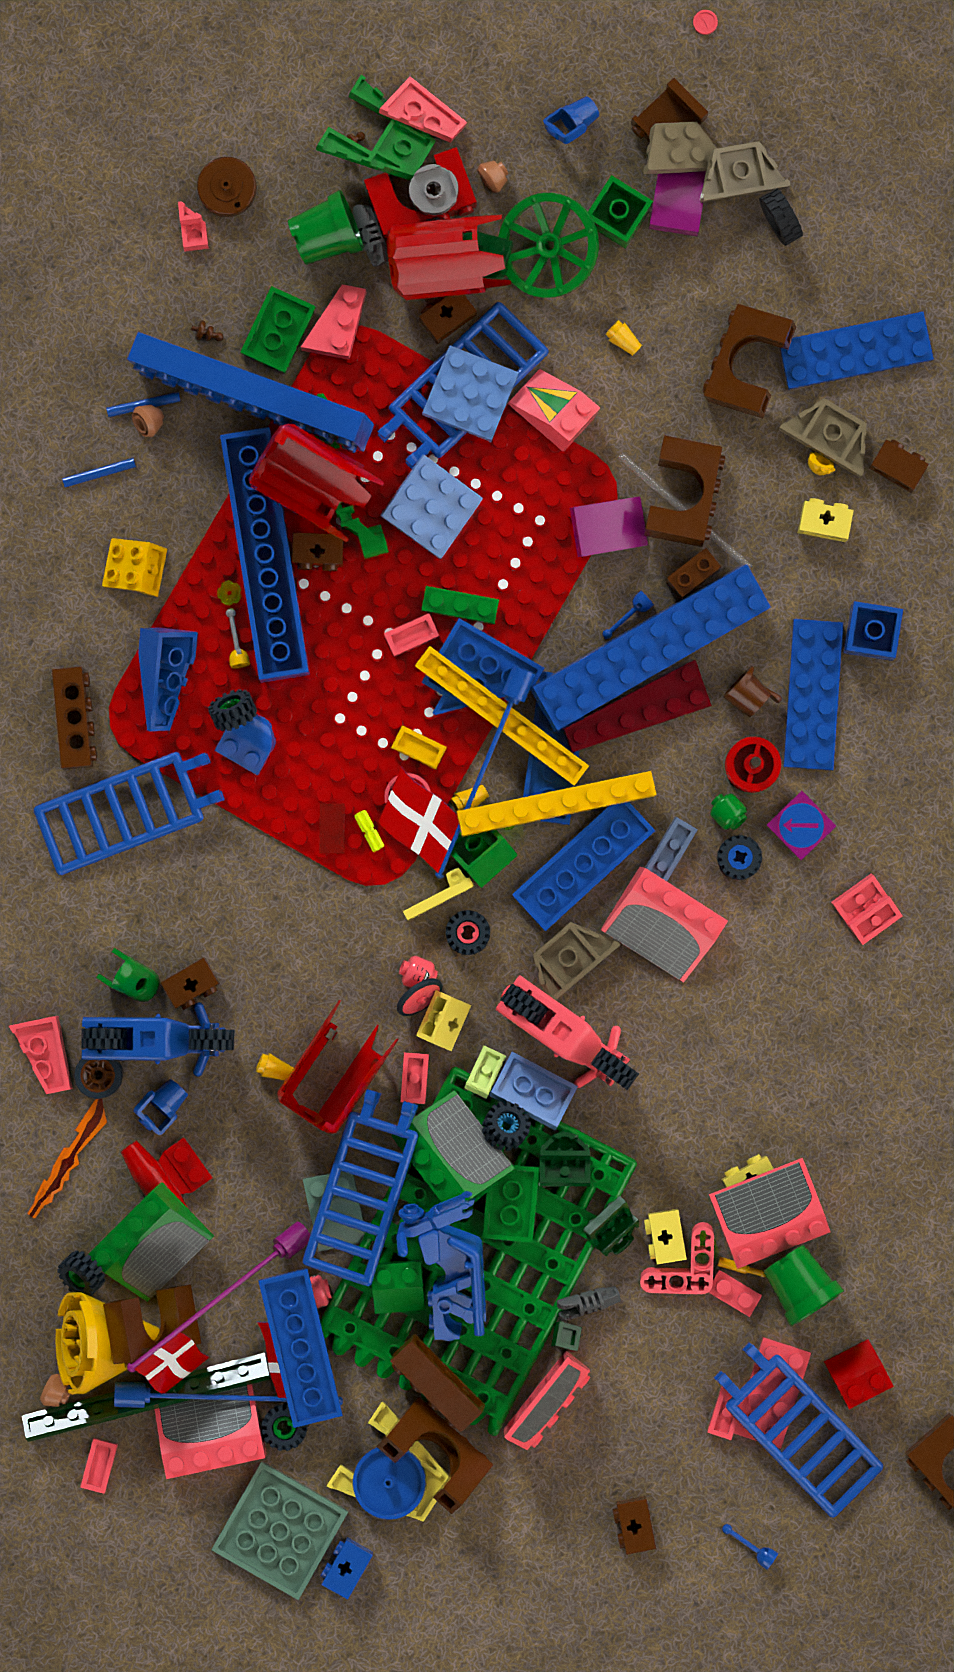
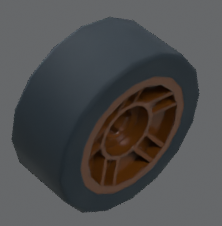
M81 1058L76 1065L74 1078L80 1092L87 1097L100 1099L109 1097L118 1090L122 1083L123 1071L118 1060H83ZM97 1070L103 1073L101 1080H97L93 1076Z

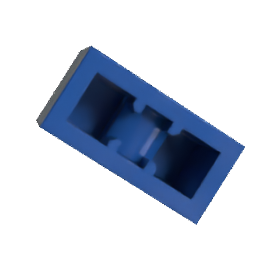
M347 1537L345 1542L339 1541L333 1552L336 1555L332 1565L326 1564L320 1576L324 1578L321 1585L348 1600L372 1558L373 1551ZM347 1561L350 1563L349 1568L351 1571L346 1570L343 1573L341 1571L342 1566L339 1564H345Z

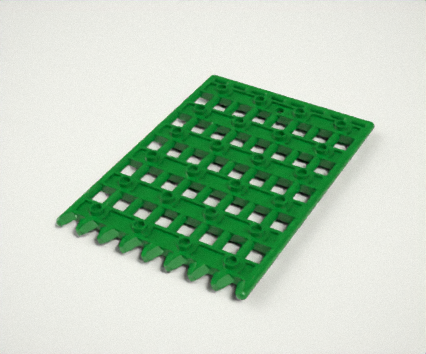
M456 1066L452 1067L433 1104L455 1090L482 1124L489 1110L494 1105L497 1106L500 1101L492 1097L490 1103L476 1097L477 1094L455 1086L454 1083L457 1078L467 1082L470 1073ZM536 1121L534 1126L531 1125L529 1134L522 1144L518 1146L522 1149L514 1165L524 1166L530 1154L540 1158L542 1145L552 1138L551 1135L542 1131L545 1127L544 1124ZM560 1121L556 1129L559 1131L558 1133L569 1132L576 1134L589 1148L603 1154L600 1161L590 1156V1187H586L577 1205L564 1199L570 1186H559L555 1194L540 1186L539 1169L535 1212L543 1217L533 1235V1243L482 1238L485 1213L474 1208L478 1200L464 1211L473 1209L472 1215L469 1218H463L451 1223L454 1228L479 1236L482 1244L485 1242L498 1249L487 1271L484 1270L485 1299L497 1305L487 1326L484 1327V1335L475 1336L474 1323H467L463 1318L449 1313L453 1320L462 1323L460 1339L450 1341L441 1358V1361L485 1404L482 1414L470 1425H476L486 1414L490 1415L488 1433L491 1436H497L559 1317L558 1313L562 1311L557 1307V1300L570 1296L595 1248L589 1242L583 1229L591 1219L597 1217L586 1210L596 1189L598 1188L610 1194L603 1208L604 1210L608 1203L622 1195L637 1166L635 1159ZM503 1122L501 1128L503 1127V1130L506 1129L507 1131L511 1126L507 1122ZM530 1135H535L537 1138V1142L533 1145L527 1142V1138ZM612 1159L625 1165L623 1172L609 1166ZM410 1162L399 1198L409 1202V1204H417L418 1207L428 1212L434 1205L441 1203V1201L423 1177L420 1180L408 1174L412 1166ZM389 1187L382 1201H388L392 1187ZM377 1210L371 1224L380 1226L384 1212ZM552 1221L565 1227L554 1250L541 1243ZM391 1222L384 1244L386 1249L378 1263L390 1262L394 1253H398L396 1236L399 1224ZM365 1233L359 1246L369 1249L376 1236ZM574 1233L587 1239L577 1261L563 1255ZM419 1235L407 1237L408 1254L405 1258L408 1261L422 1260V1267L430 1270L423 1284L425 1310L402 1312L407 1317L396 1337L383 1330L391 1313H381L374 1325L361 1319L371 1297H373L372 1284L364 1286L342 1278L320 1320L325 1339L331 1333L335 1334L332 1350L336 1355H343L353 1344L356 1345L354 1359L356 1365L364 1367L375 1356L379 1357L377 1375L382 1379L388 1378L395 1371L390 1360L393 1354L405 1343L415 1321L417 1320L429 1326V1315L433 1314V1306H428V1291L432 1290L434 1281L437 1280L439 1275L443 1276L446 1274L445 1270L437 1263L432 1265L425 1263L418 1241ZM506 1254L520 1261L509 1282L496 1276ZM354 1255L347 1269L364 1275L367 1265L362 1263L364 1258ZM528 1266L542 1272L531 1294L518 1288ZM551 1277L564 1284L553 1306L540 1299ZM349 1285L363 1292L352 1313L339 1307ZM472 1286L465 1288L472 1292ZM505 1311L519 1317L508 1339L495 1332ZM528 1322L541 1328L531 1350L517 1344ZM429 1328L422 1340L429 1348L435 1339L434 1330ZM460 1343L474 1350L463 1372L449 1365ZM482 1355L496 1362L485 1383L472 1377ZM504 1367L518 1373L507 1395L494 1388ZM400 1375V1388L403 1390L411 1389L410 1381L404 1375ZM421 1393L422 1399L427 1402V1398Z

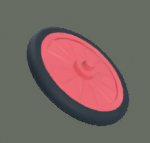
M431 978L417 983L400 998L397 1004V1012L402 1016H411L423 1011L430 1005L435 991L442 992V982Z

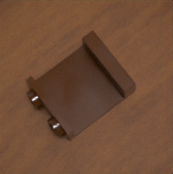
M673 78L667 84L666 90L638 117L635 115L632 118L631 125L633 127L631 129L638 138L642 139L644 137L650 143V129L654 124L697 122L700 125L707 119L708 111Z

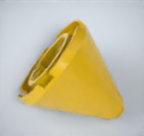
M82 1292L67 1293L63 1297L58 1310V1316H64L62 1329H56L55 1334L56 1358L60 1378L63 1385L71 1386L72 1389H69L68 1393L72 1395L85 1394L127 1370L124 1363H113L103 1307L105 1303ZM143 1321L147 1334L152 1340H155L160 1329Z

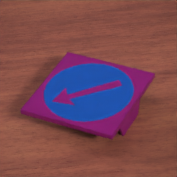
M803 791L792 799L767 824L773 833L800 860L836 827Z

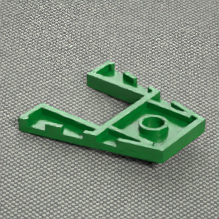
M360 75L348 97L389 120L388 126L372 151L330 127L327 128L319 141L316 150L411 181L416 171L423 165L436 141L428 133L380 114V108L387 101L383 97L384 94L377 87L372 88L365 81L366 78Z

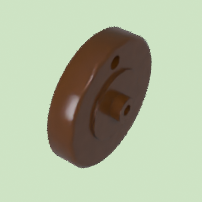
M219 157L210 161L200 172L197 181V191L202 204L208 211L221 217H234L242 214L252 205L256 196L257 184L252 170L246 163L234 157Z

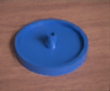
M374 1448L361 1458L353 1475V1490L357 1501L365 1511L381 1519H397L406 1516L419 1505L426 1489V1474L423 1465L409 1450L394 1463L379 1448Z

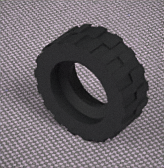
M778 188L759 198L766 219L783 245L786 246L803 236L801 225L792 207Z

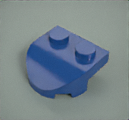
M257 714L251 722L247 721V725H240L239 729L235 730V727L231 731L226 729L215 751L258 775L276 744L272 725L266 718Z

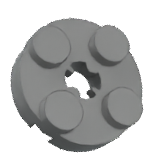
M430 164L421 167L416 171L409 185L411 202L424 215H441L449 211L457 201L458 182L456 177L450 170L440 165ZM434 184L435 187L441 188L438 195L433 196L427 193L426 190L430 189L429 185Z

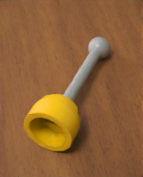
M229 608L226 611V615L230 619L235 650L230 654L231 668L246 667L250 665L249 656L246 651L240 649L234 619L236 611Z

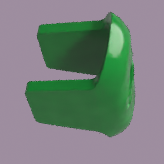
M114 948L112 953L125 960V962L116 973L113 981L101 974H98L96 978L135 1001L148 1002L151 1000L160 986L158 974L129 955ZM144 978L145 982L143 987L139 990H136L137 982L140 979Z

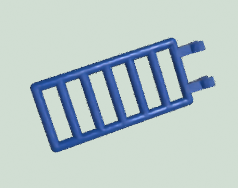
M501 302L495 303L452 345L458 349L465 348L469 353L491 361L471 341L482 331L519 367L516 371L519 374L514 387L549 353L548 348ZM498 314L537 351L527 362L488 324ZM448 349L389 405V411L394 417L378 431V437L385 443L403 424L422 443L416 451L406 458L405 464L411 470L422 455L427 456L431 452L435 457L441 458L466 434L464 431L434 420L449 435L438 446L401 409L412 398L424 410L427 399L419 390L428 381L434 385L437 378L436 374L442 366Z
M174 752L35 806L34 814L57 874L64 875L201 822L204 818L201 811L202 808L225 800L220 790L197 799L189 779L188 771L211 763L209 755L202 753L183 761L180 753ZM170 764H174L192 815L179 820L160 772V768ZM149 772L169 821L168 824L156 829L136 778ZM126 781L146 830L145 833L135 837L131 835L113 787ZM103 790L106 793L123 839L122 842L109 846L91 795ZM82 799L100 847L99 851L86 855L68 807L69 803ZM56 808L60 810L77 859L65 864L62 861L45 815L46 812Z
M368 1089L365 1093L361 1113L352 1111L348 1115L302 1261L308 1267L364 1286L372 1284L418 1140V1133L409 1129L418 1105L404 1101L398 1125L373 1118L381 1093ZM356 1123L407 1139L403 1154L353 1138ZM351 1147L399 1163L395 1178L345 1162L348 1148ZM341 1171L392 1187L388 1201L385 1202L337 1186ZM333 1195L383 1211L384 1214L380 1226L329 1210ZM327 1219L375 1235L376 1239L372 1250L321 1234L325 1220ZM318 1243L369 1260L364 1275L314 1258Z
M749 1342L742 1350L761 1369L741 1389L722 1371L713 1377L732 1396L726 1403V1408L827 1515L834 1518L883 1470V1463L780 1355H774L768 1361ZM778 1367L787 1378L747 1416L738 1405ZM795 1385L804 1396L764 1434L755 1423ZM812 1403L820 1414L781 1452L772 1441ZM829 1421L837 1429V1432L798 1470L789 1459ZM845 1438L855 1449L815 1487L806 1477ZM862 1456L871 1467L832 1505L823 1494Z

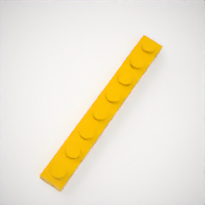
M429 646L415 667L498 728L507 704ZM511 708L502 732L575 786L589 765Z
M648 771L457 811V817L463 837L655 797L657 794L652 772Z

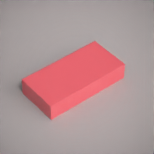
M426 614L384 633L394 657L439 637L430 614Z
M93 1438L80 1488L105 1494L118 1444Z

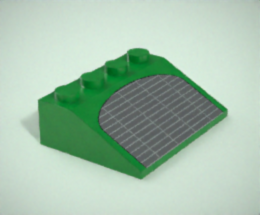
M455 1090L412 1119L409 1129L418 1133V1140L411 1163L441 1202L469 1191L472 1193V1196L465 1198V1200L468 1201L475 1198V1203L516 1169L503 1151L498 1149L497 1144L493 1147L490 1145L491 1139L486 1141L485 1136L487 1133H482V1124ZM392 1134L391 1137L401 1150L404 1151L407 1139Z
M161 1182L88 1255L91 1256L92 1261L96 1260L98 1262L96 1265L98 1267L101 1266L102 1271L106 1275L148 1302L156 1294V1291L160 1290L214 1235Z

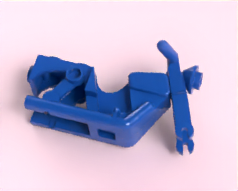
M469 1191L434 1205L426 1213L417 1204H407L399 1210V1216L404 1222L399 1224L396 1236L398 1255L400 1257L407 1256V1237L419 1235L418 1241L425 1263L427 1265L437 1263L446 1273L434 1281L433 1291H428V1306H433V1314L429 1315V1328L434 1330L435 1340L452 1341L460 1339L462 1323L453 1320L449 1313L463 1318L467 1323H474L475 1336H483L485 1333L484 1322L487 1321L482 1240L477 1235L449 1225L463 1218H469L472 1215L473 1209L466 1212L463 1211V1209L471 1207L475 1201V1198L468 1201L465 1200V1198L472 1196V1193ZM472 1286V1296L470 1297L458 1292Z

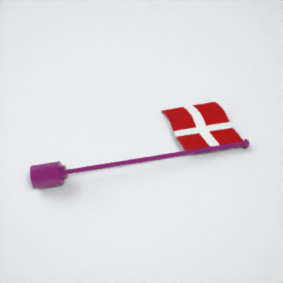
M296 1221L273 1240L274 1252L133 1364L128 1363L127 1370L129 1372L137 1371L142 1374L159 1393H166L210 1358L208 1355L200 1352L193 1340L181 1331L276 1256L290 1259L308 1244L310 1233L306 1227Z

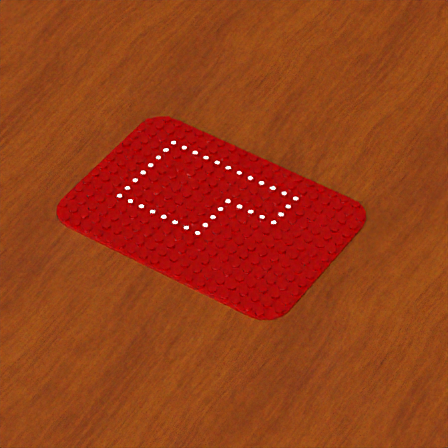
M358 325L350 360L310 353L291 387L315 396L323 393L327 400L365 413L374 423L364 452L356 450L355 453L342 449V445L337 450L364 465V470L384 481V484L382 486L363 477L356 476L355 480L371 495V498L365 507L345 502L341 503L342 508L353 505L355 513L351 514L352 519L359 517V521L366 528L381 524L389 552L365 559L358 536L347 529L342 530L340 518H337L336 512H334L329 523L348 538L347 542L344 541L343 567H337V571H323L322 567L312 566V570H298V566H293L310 675L261 683L258 676L230 494H228L151 628L198 632L196 657L193 665L190 664L185 676L188 680L186 686L181 687L178 696L179 706L170 731L147 730L138 650L115 688L109 705L110 728L118 744L143 763H148L174 752L180 753L183 761L202 753L208 754L211 761L210 764L187 772L195 793L203 797L217 790L222 791L225 800L215 803L216 805L341 877L364 886L385 885L402 877L419 856V854L393 838L379 823L386 805L385 790L389 782L398 776L402 767L406 773L415 774L423 778L428 784L431 793L448 805L493 727V724L469 706L438 715L432 713L442 694L421 683L426 674L415 667V665L429 646L437 652L440 651L458 618L423 612L422 605L426 586L499 599L495 625L466 619L462 620L531 660L591 555L577 556L570 508L618 500L617 482L609 466L597 455L574 441L563 452L509 404H506L492 442L466 433L441 458L435 457L431 452L427 455L429 459L483 498L442 559L437 558L380 516L411 471L405 464L406 458L416 451L422 443L403 424L385 443L378 437V431L394 417L389 411V405L434 362L378 330ZM428 381L419 390L427 400L433 385ZM412 398L401 407L438 446L449 437L433 419L422 415L423 409ZM271 420L268 426L272 436L279 427L273 423V420ZM323 504L319 509V511L323 512L326 515L330 510V508L326 507ZM283 506L292 560L293 533H330ZM316 547V551L311 552L315 555V558H320V554H325V552L321 551V547ZM229 608L236 611L234 619L240 649L246 651L249 656L250 665L246 667L231 668L230 654L235 650L230 619L226 615V611ZM426 614H430L439 637L394 657L384 633ZM238 689H242V691L247 690L250 693L257 709L256 714L266 718L271 723L274 737L276 738L274 750L270 753L258 775L215 751L225 731L216 729L208 707L211 706L210 703L212 701H216L215 698L223 697L222 694L224 693L230 694L232 690L236 692ZM505 697L500 698L502 701H504L505 703H507V700H505ZM401 726L409 728L447 747L436 770L391 748ZM174 764L160 768L162 774L180 783ZM414 779L415 782L424 787V785L420 781ZM360 811H367L374 824V830H377L384 843V847L376 852L372 851L364 836L366 835L365 832H362L355 819V815Z

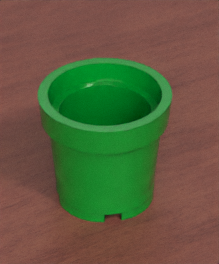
M341 190L327 196L328 200L288 219L291 235L295 238L296 248L305 265L346 252L354 254L364 251V244L354 215Z
M804 1245L796 1248L763 1271L786 1312L784 1316L790 1327L804 1320L844 1292L840 1284L836 1280L832 1281Z

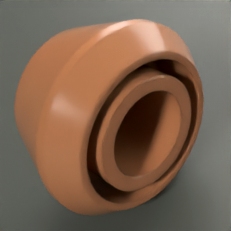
M495 161L482 163L477 169L480 178L492 193H499L507 182L506 176L509 173L502 162L498 164Z
M144 405L134 408L132 421L141 435L153 437L163 425L164 415L158 407Z
M59 1374L51 1375L40 1397L42 1405L59 1407L61 1403H67L70 1397V1393H68L69 1385H63Z

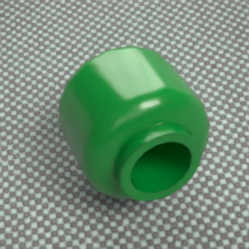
M730 793L725 796L720 794L711 802L713 807L710 815L722 829H732L734 831L746 821L747 808L734 794Z

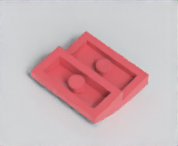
M869 874L831 902L862 945L903 917L873 874Z

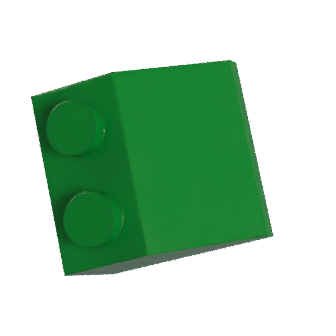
M497 830L463 837L460 832L451 856L482 888L515 859L518 854Z
M422 1260L378 1263L372 1281L375 1314L425 1310Z

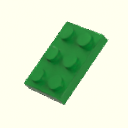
M271 286L240 354L286 374L314 315L316 306Z
M513 1165L516 1169L487 1192L482 1238L533 1243L540 1167Z

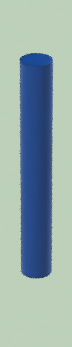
M179 392L106 407L108 417L133 412L137 406L153 405L158 407L180 402L181 400Z
M134 458L64 477L62 480L64 487H69L136 467Z

